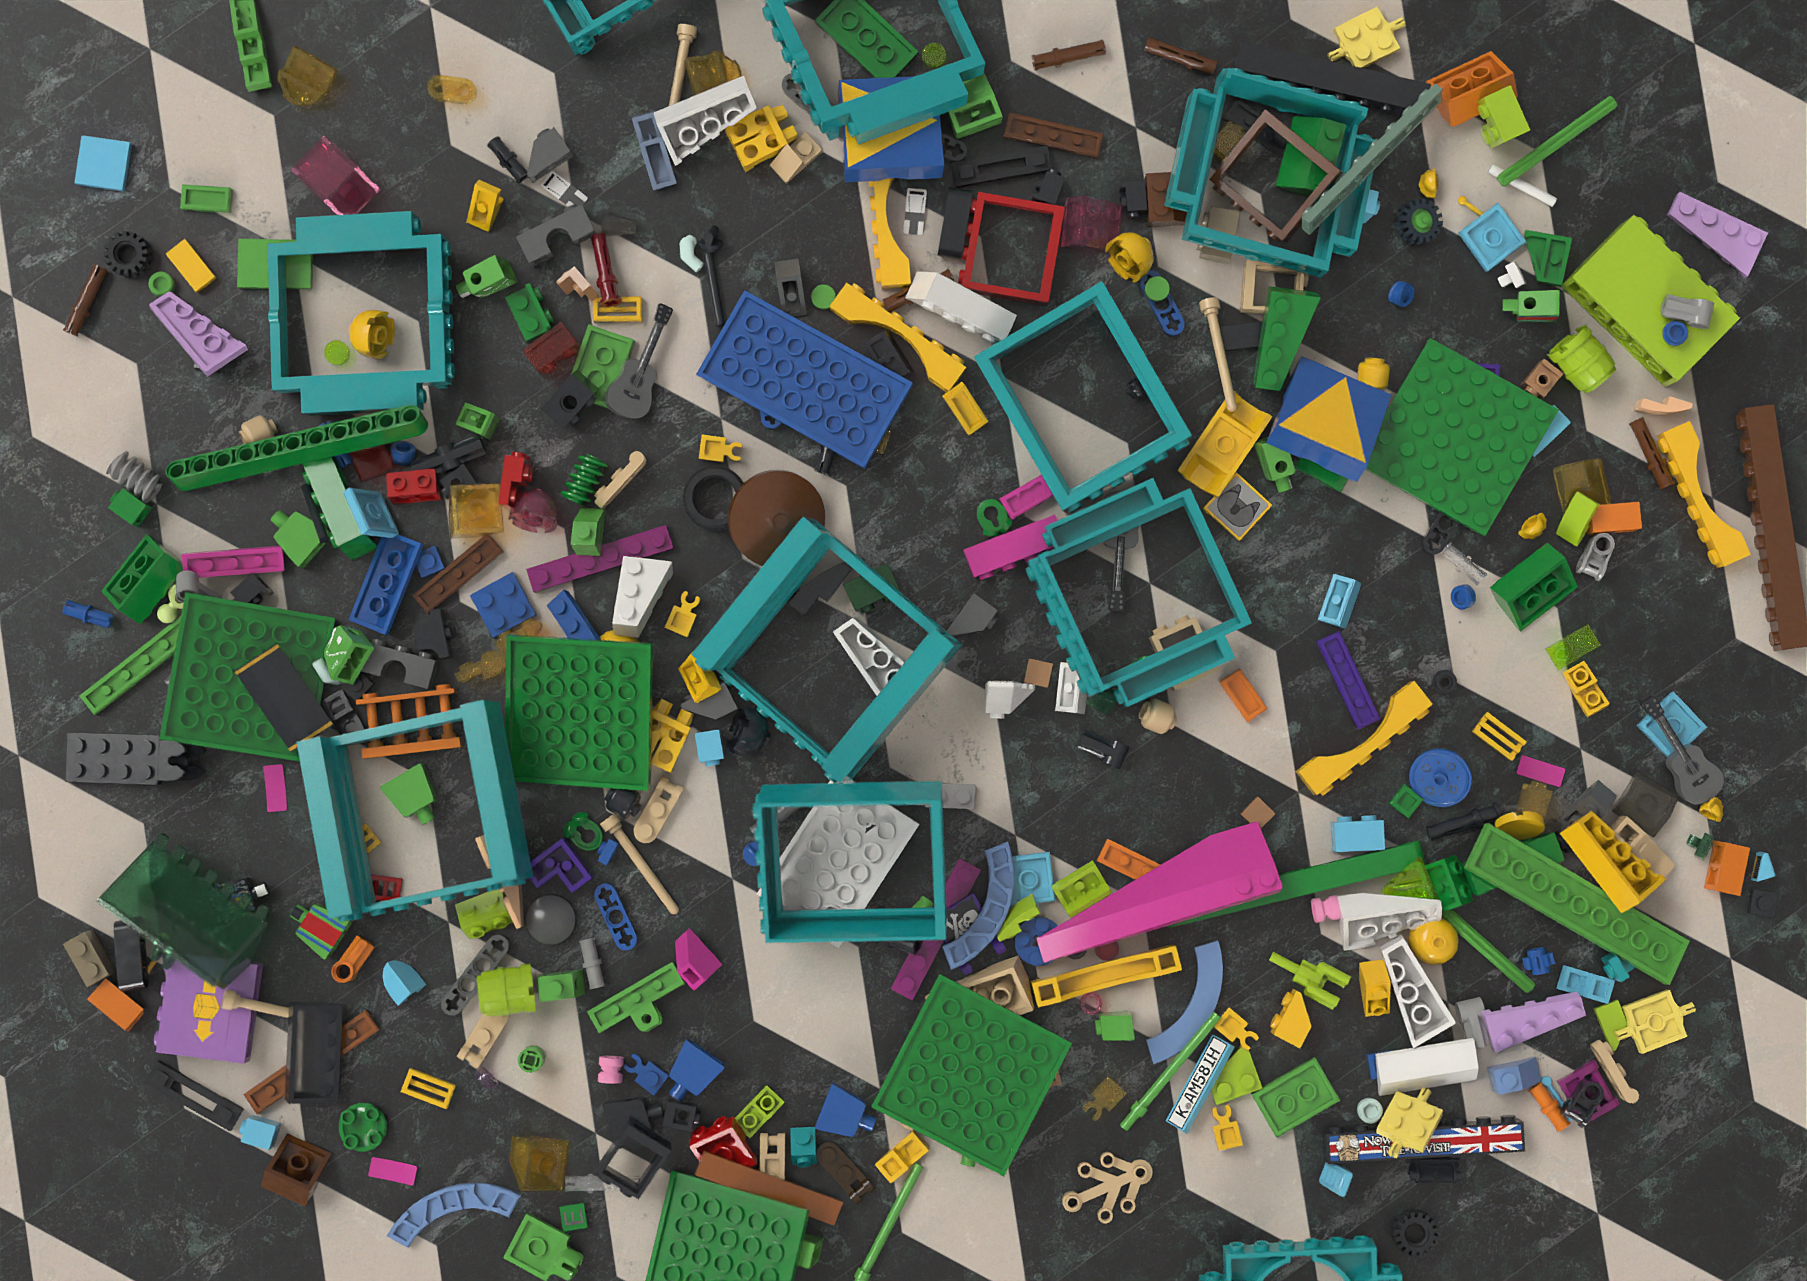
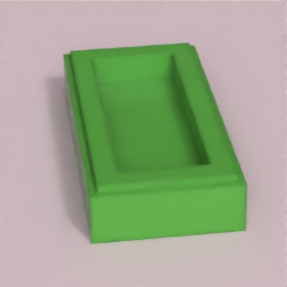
M182 184L180 209L231 213L233 189L231 187Z

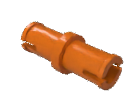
M1542 1082L1535 1084L1528 1090L1540 1105L1542 1114L1547 1115L1557 1132L1562 1131L1571 1124L1566 1117L1560 1115L1559 1102L1557 1099L1553 1100Z

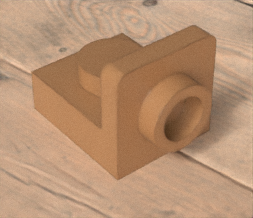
M575 266L563 273L561 278L556 281L566 295L575 289L581 298L586 295L591 302L599 296Z

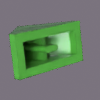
M465 402L455 425L490 440L500 418L492 412Z

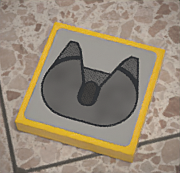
M1236 472L1218 498L1214 496L1205 505L1203 510L1239 542L1272 504Z

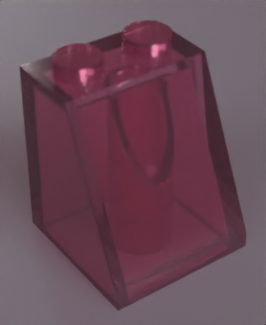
M325 135L291 169L337 215L358 214L381 190Z

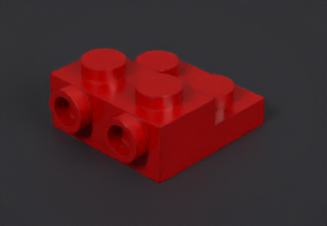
M512 452V456L505 455L498 504L506 509L515 510V504H519L521 498V490H518V486L528 487V482L533 480L534 467H531L530 457L527 454Z
M722 1116L713 1123V1126L708 1128L700 1126L691 1135L689 1147L699 1162L705 1150L749 1167L757 1164V1157L745 1141L746 1134L734 1116L728 1119Z

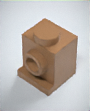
M1543 359L1537 363L1521 386L1525 388L1526 392L1542 399L1558 379L1561 378L1563 373ZM1540 376L1546 380L1545 384L1539 382Z

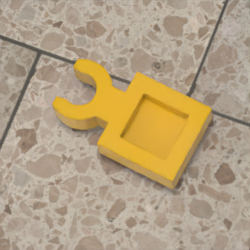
M702 435L699 460L724 463V456H729L733 461H741V457L734 456L732 451L734 448H743V444L733 442L730 445H726L727 439L725 437Z
M686 591L681 596V608L674 605L665 628L688 637L697 617L691 611L699 605L700 597L696 596L693 603H688L686 601L688 592Z
M1231 1008L1226 1010L1214 1026L1232 1043L1238 1038L1242 1048L1247 1051L1250 1050V1047L1246 1045L1245 1039L1247 1037H1252L1256 1041L1259 1039L1256 1033L1244 1030L1248 1023Z
M1229 1105L1224 1106L1226 1111L1224 1116H1219L1216 1108H1212L1211 1111L1213 1118L1219 1124L1212 1126L1218 1151L1243 1145L1237 1121L1230 1122L1229 1120L1231 1116Z

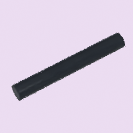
M713 253L703 254L715 326H724L725 321Z
M305 483L301 486L318 539L320 543H326L329 541L325 525L320 517L319 508L311 496L313 492L311 485Z

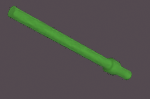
M1216 1012L1209 1016L1141 1100H1136L1131 1106V1112L1120 1124L1123 1129L1128 1131L1139 1117L1142 1118L1148 1111L1147 1107L1221 1019Z
M916 1162L913 1165L862 1267H858L854 1275V1281L869 1280L871 1276L870 1271L924 1168L922 1165Z

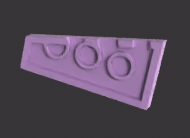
M1681 192L1677 193L1667 214L1668 217L1689 234L1701 240L1702 244L1709 250L1712 249L1721 256L1725 263L1737 269L1738 273L1744 278L1748 277L1768 234L1757 227Z
M170 291L149 304L154 314L207 377L248 350L243 342L231 337L230 333L214 325L210 319L194 311L193 307Z
M1578 992L1548 997L1546 1001L1538 1003L1534 1000L1525 1002V1005L1514 1008L1511 1005L1503 1006L1501 1010L1491 1012L1489 1009L1481 1011L1491 1047L1495 1053L1586 1016L1582 999Z

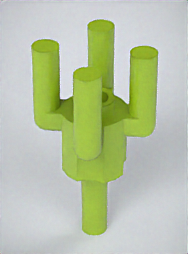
M1275 952L1272 953L1269 961L1294 973L1292 981L1305 987L1304 994L1307 997L1332 1010L1337 1006L1340 998L1322 989L1326 980L1344 988L1351 976L1325 962H1320L1315 966L1303 959L1301 964L1298 965Z

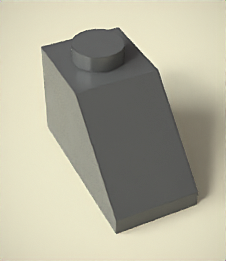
M549 128L544 129L533 142L527 175L532 183L573 157L555 128L551 130Z
M799 258L774 262L781 310L792 317L807 315Z
M973 594L947 632L952 636L982 632L985 627L991 629L998 619L995 616L998 610L976 594Z

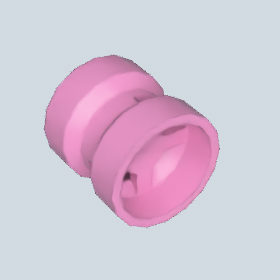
M1337 895L1328 896L1324 901L1320 898L1311 899L1315 923L1323 922L1325 917L1331 920L1341 918Z
M599 1056V1065L603 1071L598 1074V1082L622 1083L623 1074L618 1071L623 1066L624 1057Z

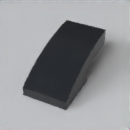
M343 689L321 701L329 719L334 723L340 735L366 729Z

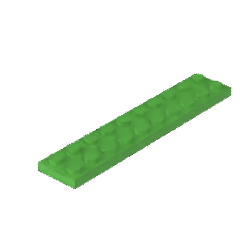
M1484 824L1464 866L1465 869L1613 955H1617L1618 958L1663 984H1671L1690 942L1633 907L1621 913L1604 890L1491 824Z

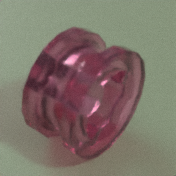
M1089 992L1081 997L1080 1007L1087 1014H1096L1102 1008V1000L1096 993ZM1089 996L1090 999H1092V996L1097 999L1095 1002L1097 1007L1094 1010L1091 1007L1090 1010L1085 1008L1087 1004L1085 999Z

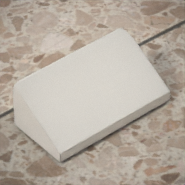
M1064 662L1060 663L1055 711L1084 714L1087 694H1082L1078 688L1076 681L1079 680L1076 670L1072 672L1068 663Z

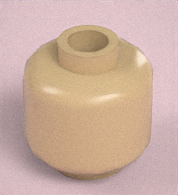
M259 415L244 422L241 425L239 435L242 442L247 444L275 437L274 434L278 431L272 419L267 421L264 416Z
M1156 698L1151 699L1149 702L1146 701L1139 712L1142 726L1158 734H1164L1169 729H1173L1177 722L1175 708L1171 704Z

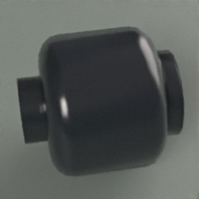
M611 788L604 798L607 801L606 808L623 820L627 819L630 815L635 817L642 808V805L639 803L641 795L636 790Z

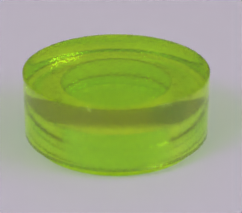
M938 43L927 44L922 51L923 63L932 69L941 67L946 60L944 47Z
M333 340L326 345L324 356L328 362L339 366L348 361L350 350L344 342Z

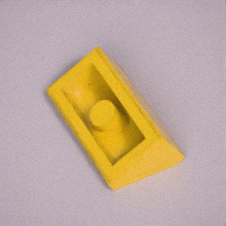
M690 654L678 669L694 702L698 703L719 692L722 688L714 671L709 669L705 671L695 663L697 659Z

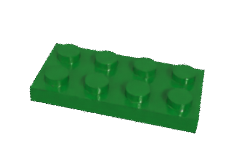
M834 0L815 20V23L873 78L897 77L919 54L915 47L864 0Z

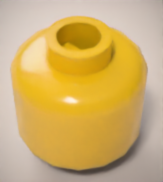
M1365 358V361L1361 362L1358 366L1357 380L1377 389H1385L1389 382L1390 367L1384 363V359Z

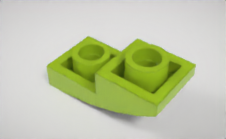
M1576 492L1559 524L1556 534L1571 544L1578 546L1589 529V522L1600 504L1583 493Z
M1033 894L1023 898L1009 908L1007 916L997 933L999 942L1013 938L1017 933L1022 932L1020 923L1029 921L1040 914Z
M766 1085L735 1119L744 1133L751 1138L783 1105L784 1101Z

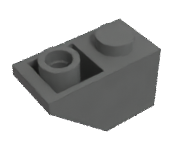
M725 682L720 684L722 689L719 692L698 703L694 702L690 694L684 697L685 702L680 704L682 709L715 720L739 708Z
M1597 780L1582 792L1560 818L1559 822L1567 828L1590 811L1601 819L1610 811L1617 795L1600 780Z

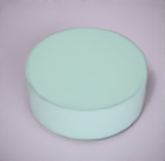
M1364 1098L1357 1106V1114L1364 1122L1375 1123L1382 1117L1383 1108L1377 1100Z

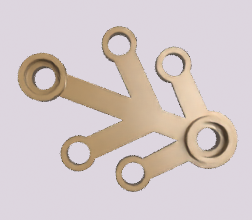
M1111 1152L1102 1153L1100 1162L1104 1167L1110 1168L1114 1166L1126 1172L1119 1176L1092 1167L1088 1162H1081L1077 1168L1081 1177H1092L1103 1183L1081 1193L1076 1191L1066 1192L1062 1198L1064 1208L1069 1212H1076L1081 1208L1082 1203L1108 1192L1103 1207L1098 1210L1097 1216L1102 1223H1109L1113 1218L1112 1209L1121 1186L1131 1182L1126 1197L1120 1201V1207L1125 1213L1133 1212L1135 1209L1134 1201L1140 1185L1147 1183L1152 1177V1168L1147 1161L1138 1159L1130 1163L1114 1157ZM1107 1155L1112 1157V1162L1109 1164L1103 1162V1158ZM1084 1165L1090 1168L1087 1174H1083L1080 1171ZM1139 1168L1145 1170L1144 1175L1141 1177L1136 1175V1170ZM1071 1198L1077 1200V1204L1073 1207L1068 1205V1201ZM1124 1202H1132V1207L1125 1209L1123 1207ZM1103 1211L1110 1213L1107 1219H1102L1100 1215Z

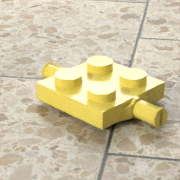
M1377 6L1334 28L1340 48L1328 53V58L1334 62L1345 57L1352 66L1366 68L1400 50V46L1394 37V31L1405 27V21L1400 17L1388 23Z
M1666 989L1622 1006L1627 1019V1027L1614 1031V1034L1617 1035L1616 1039L1618 1041L1631 1036L1636 1043L1639 1053L1643 1054L1687 1037L1683 1026V1016L1696 1012V1009L1692 1008L1695 1007L1692 1002L1679 1007L1674 1002L1671 991Z
M1425 1087L1422 1088L1417 1098L1396 1091L1377 1127V1134L1393 1142L1388 1151L1391 1157L1394 1153L1393 1157L1397 1158L1402 1147L1424 1152L1443 1115L1442 1109L1426 1102L1431 1095V1091L1428 1088L1427 1090Z

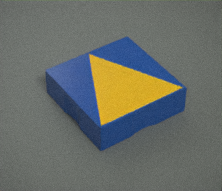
M913 77L839 80L838 104ZM940 115L859 145L856 138L850 136L847 124L841 126L843 132L842 154L845 182L880 181L888 178H942L944 158Z
M1301 356L1291 374L1283 396L1282 407L1275 417L1266 443L1297 457L1311 460L1329 471L1358 482L1368 466L1391 394Z

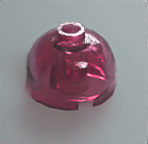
M532 489V491H526L517 496L516 502H513L510 508L508 519H513L512 524L522 530L537 533L536 528L545 529V533H549L557 528L559 511L556 502L544 490Z

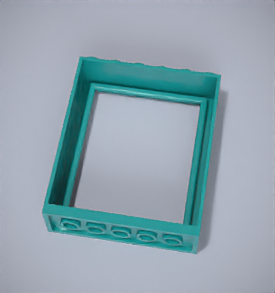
M1102 281L974 356L1063 512L1068 510L1069 513H1073L1083 507L1082 501L1088 498L1091 501L1099 498L1104 494L1103 489L1110 485L1113 489L1126 482L1124 477L1132 473L1133 476L1142 473L1146 470V464L1151 461L1157 464L1168 457L1167 452L1175 448L1178 452L1190 443L1188 441L1192 437L1190 431ZM1095 304L1169 432L1070 489L996 361L1085 308Z
M942 781L779 784L761 786L760 794H756V803L753 805L754 819H757L755 842H759L758 850L756 851V863L760 865V873H758V888H761L759 910L763 911L760 930L761 934H765L766 943L946 940L947 904ZM931 804L935 908L783 910L777 807Z

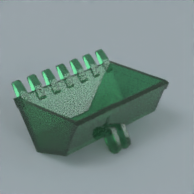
M161 833L156 842H151L96 902L154 944L150 955L152 961L159 960L163 952H166L162 964L163 969L169 970L174 965L175 960H177L212 987L217 986L224 990L250 966L262 935L267 929L268 923L265 922L269 909L261 905L255 914L248 909L252 900L249 894H242L239 901L233 899L231 896L235 889L234 883L227 881L222 890L215 885L219 875L216 870L210 869L204 878L198 873L202 860L194 857L190 864L186 865L182 862L186 851L185 848L177 845L171 854L165 849L169 837Z

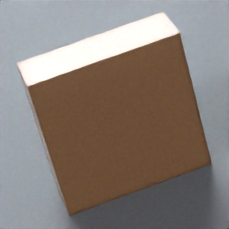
M1029 659L1024 683L1048 688L1053 664Z
M1258 796L1240 813L1249 823L1258 821L1260 829L1275 815Z

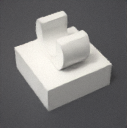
M1517 262L1506 265L1508 273L1498 278L1501 287L1514 283L1515 288H1520L1527 284Z

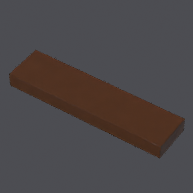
M1009 112L1003 138L1039 146L1048 145V148L1098 159L1103 133Z
M487 533L412 596L426 613L430 614V610L439 607L503 554L504 551Z

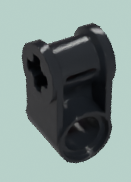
M1590 1078L1580 1080L1570 1097L1562 1105L1560 1115L1563 1117L1568 1116L1577 1122L1580 1128L1585 1127L1604 1097L1603 1087ZM1595 1086V1093L1590 1097H1586V1088Z

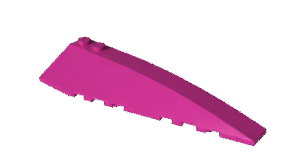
M1257 821L1210 835L1037 938L1043 962L1045 963L1281 892L1283 887Z

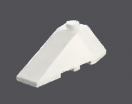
M1368 893L1348 894L1337 897L1341 913L1339 926L1344 951L1373 946L1376 944L1375 940L1386 936L1392 939L1398 936L1397 932L1407 928L1415 930L1428 922L1440 921L1442 916L1441 900Z

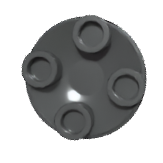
M543 896L534 901L528 909L526 916L527 928L530 934L541 943H560L567 939L574 929V909L565 899L559 896Z

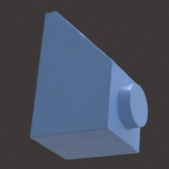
M1536 1057L1487 1067L1492 1091L1498 1095L1523 1090L1541 1082Z

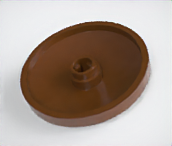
M768 470L752 476L737 490L729 507L728 528L738 550L749 560L763 566L802 517L814 518L825 527V508L820 494L808 480L791 471Z

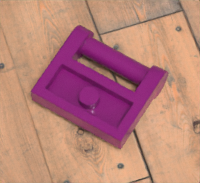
M1596 1060L1585 1063L1582 1067L1557 1080L1566 1099L1570 1097L1577 1084L1587 1074H1590L1591 1078L1603 1087L1604 1102L1597 1106L1590 1121L1620 1104L1617 1097H1613L1601 1076ZM1587 1087L1585 1090L1586 1097L1593 1095L1590 1087Z

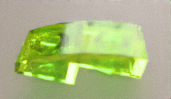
M1586 624L1545 650L1557 670H1560L1578 660L1579 657L1601 646L1589 624Z

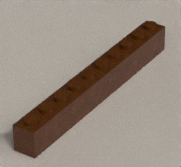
M1774 404L1744 408L1738 411L1736 426L1741 431L1742 439H1740L1739 446L1745 458V463L1743 464L1744 476L1748 477L1747 498L1751 502L1753 510L1751 511L1750 519L1756 530L1754 545L1759 550L1758 570L1762 574L1764 582L1761 586L1763 597L1766 598L1767 608L1765 609V617L1767 622H1770L1771 628L1769 642L1774 651L1807 647V616Z

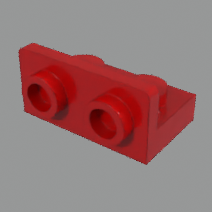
M435 469L386 474L387 497L393 505L442 500L441 490L437 485Z

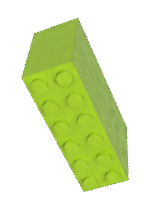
M1633 215L1620 224L1562 283V288L1661 385L1667 387L1679 381L1740 317L1736 314L1737 311L1731 304L1724 303L1718 297L1719 293L1712 286H1707L1701 280V275L1696 270L1689 269L1683 263L1684 260L1680 254L1675 251L1672 252L1660 235H1654L1648 229V224L1644 219ZM1669 294L1690 300L1704 299L1713 302L1714 308L1709 328H1694L1688 326L1687 322L1680 321L1688 330L1686 341L1678 346L1667 344L1662 336L1663 328L1669 322L1679 320L1661 316L1660 310L1665 296Z

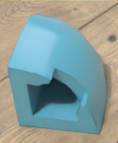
M390 961L383 968L384 986L398 1006L408 1000L407 998L412 993L420 991L426 985L420 975L404 962Z

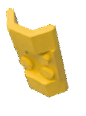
M1235 391L1237 409L1233 412L1229 411L1226 400H1224L1177 470L1185 479L1217 498L1272 418L1268 413L1258 410L1243 400Z

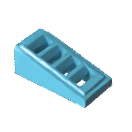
M1325 1163L1319 1182L1334 1193L1344 1197L1353 1175L1343 1165Z

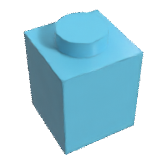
M721 730L695 733L699 763L705 762L706 767L719 765L720 759H725Z
M252 1115L247 1120H243L239 1134L242 1135L240 1142L270 1150L275 1147L281 1123Z

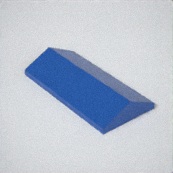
M396 535L393 538L381 537L350 614L349 621L388 636L424 544L401 535Z

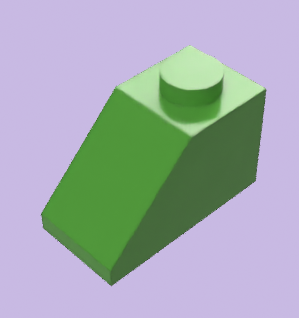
M581 508L573 521L571 546L576 555L601 556L605 509Z
M1128 1010L1098 1013L1099 1020H1095L1096 1035L1101 1034L1102 1040H1135L1132 1015Z

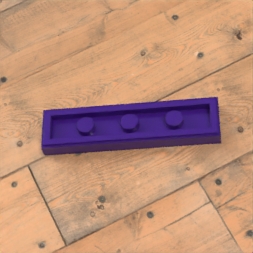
M1340 631L1316 641L1357 730L1381 720Z

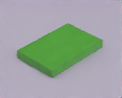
M238 239L237 287L243 289H269L268 244L296 242V240ZM313 254L285 256L286 289L312 290Z
M588 324L572 373L578 369L598 387L599 390L595 394L597 399L593 404L608 408L604 400L605 391L610 383L619 376L622 364L629 360L635 340Z
M1315 1057L1263 1086V1089L1251 1093L1276 1138L1340 1101Z

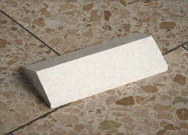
M1473 1038L1375 1054L1379 1096L1395 1094L1396 1091L1407 1092L1424 1087L1431 1088L1473 1081L1477 1079L1479 1069Z

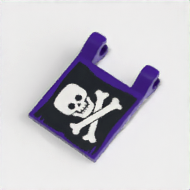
M974 893L947 908L946 940H944L946 944L961 936L978 917L982 907ZM996 934L990 943L995 952L1002 954L1006 951V947L1002 941L999 942ZM969 962L959 966L965 975L973 971Z

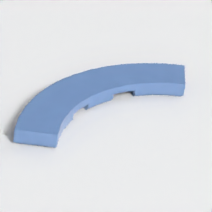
M1008 842L984 850L989 869L988 891L984 905L976 920L961 936L942 946L951 970L963 965L979 954L993 940L1007 916L1014 890V864Z
M1218 940L1194 947L1197 959V982L1194 994L1184 1013L1174 1024L1158 1035L1146 1039L1153 1064L1166 1060L1180 1052L1214 1012L1221 992L1223 978L1222 954Z
M462 1183L448 1186L430 1193L413 1204L396 1221L387 1237L409 1248L420 1231L433 1220L442 1215L468 1208L489 1210L509 1218L522 1194L509 1188L488 1183Z

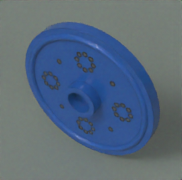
M1436 748L1423 752L1415 759L1410 769L1409 781L1412 790L1424 799L1423 802L1436 807H1448L1459 803L1466 797L1471 787L1472 774L1468 763L1459 754L1448 749Z

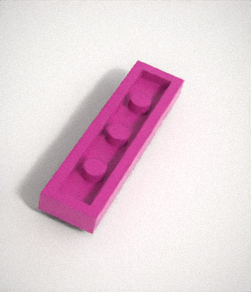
M281 546L182 553L183 571H193L198 574L199 578L285 571L283 549Z

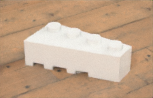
M917 271L905 297L929 311L942 315L941 317L945 320L962 325V328L966 331L981 334L983 340L993 344L1008 336L1017 316L937 272Z
M1399 935L1380 946L1412 1047L1415 1048L1456 1023L1403 936Z

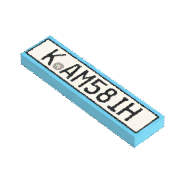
M1212 1034L1166 1119L1168 1123L1188 1134L1234 1049L1233 1045Z

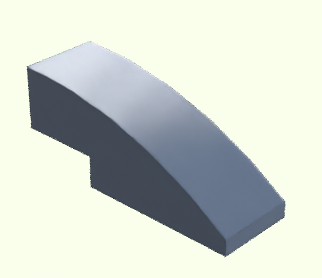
M654 110L633 116L632 121L652 188L656 190L677 183L665 142L655 120L654 112L656 111Z

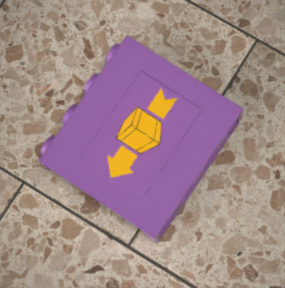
M180 952L170 953L164 963V971L167 972L166 982H163L161 986L163 1004L159 1007L157 1013V1020L160 1021L159 1031H156L154 1036V1044L157 1046L156 1052L243 1064L249 1062L257 1011L241 1007L226 1010L221 1008L226 989L236 991V994H240L242 998L258 1001L263 963H243L180 955Z

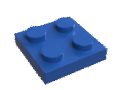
M514 572L470 595L492 638L500 636L537 615Z

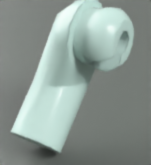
M688 235L680 241V257L695 272H698L704 263L694 255V247L697 244L696 238Z
M323 658L312 663L324 683L343 684V682L330 678L327 664Z

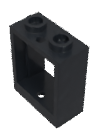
M629 1117L598 1163V1178L607 1185L612 1183L617 1186L625 1196L629 1198L633 1196L639 1200L672 1151L671 1142ZM627 1136L657 1153L637 1183L608 1166Z

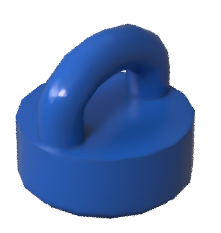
M1403 281L1396 282L1388 293L1389 301L1398 306L1406 307L1413 300L1414 287L1412 284Z
M406 441L393 443L390 452L392 462L401 466L411 465L410 461H413L415 458V446Z
M1469 584L1454 587L1451 592L1452 604L1461 610L1472 607L1476 601L1475 591Z
M750 842L743 849V859L751 866H758L756 863V851L758 850L759 842Z

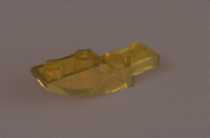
M531 618L519 624L521 628L513 633L510 629L498 635L499 640L494 642L498 651L490 650L480 656L482 660L474 664L472 661L461 665L459 667L460 671L455 673L458 682L464 683L480 674H483L485 680H491L506 670V636L509 634L537 636L543 626L540 620L534 621Z

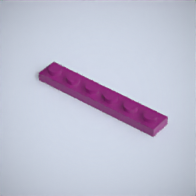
M667 525L604 544L601 548V556L576 555L575 553L528 568L526 571L532 590L536 593L621 566L623 556L647 558L672 550L674 547Z
M960 858L958 859L946 882L947 908L968 896L981 869ZM923 940L922 947L916 955L908 954L890 989L913 1000L944 940Z

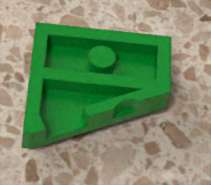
M1525 230L1524 237L1537 283L1562 287L1572 238Z

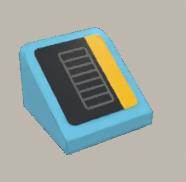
M1761 851L1757 852L1751 880L1758 882L1774 877L1775 872L1769 854Z

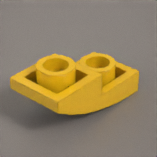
M1585 661L1563 672L1570 690L1587 718L1609 706L1610 703L1598 687L1597 679Z

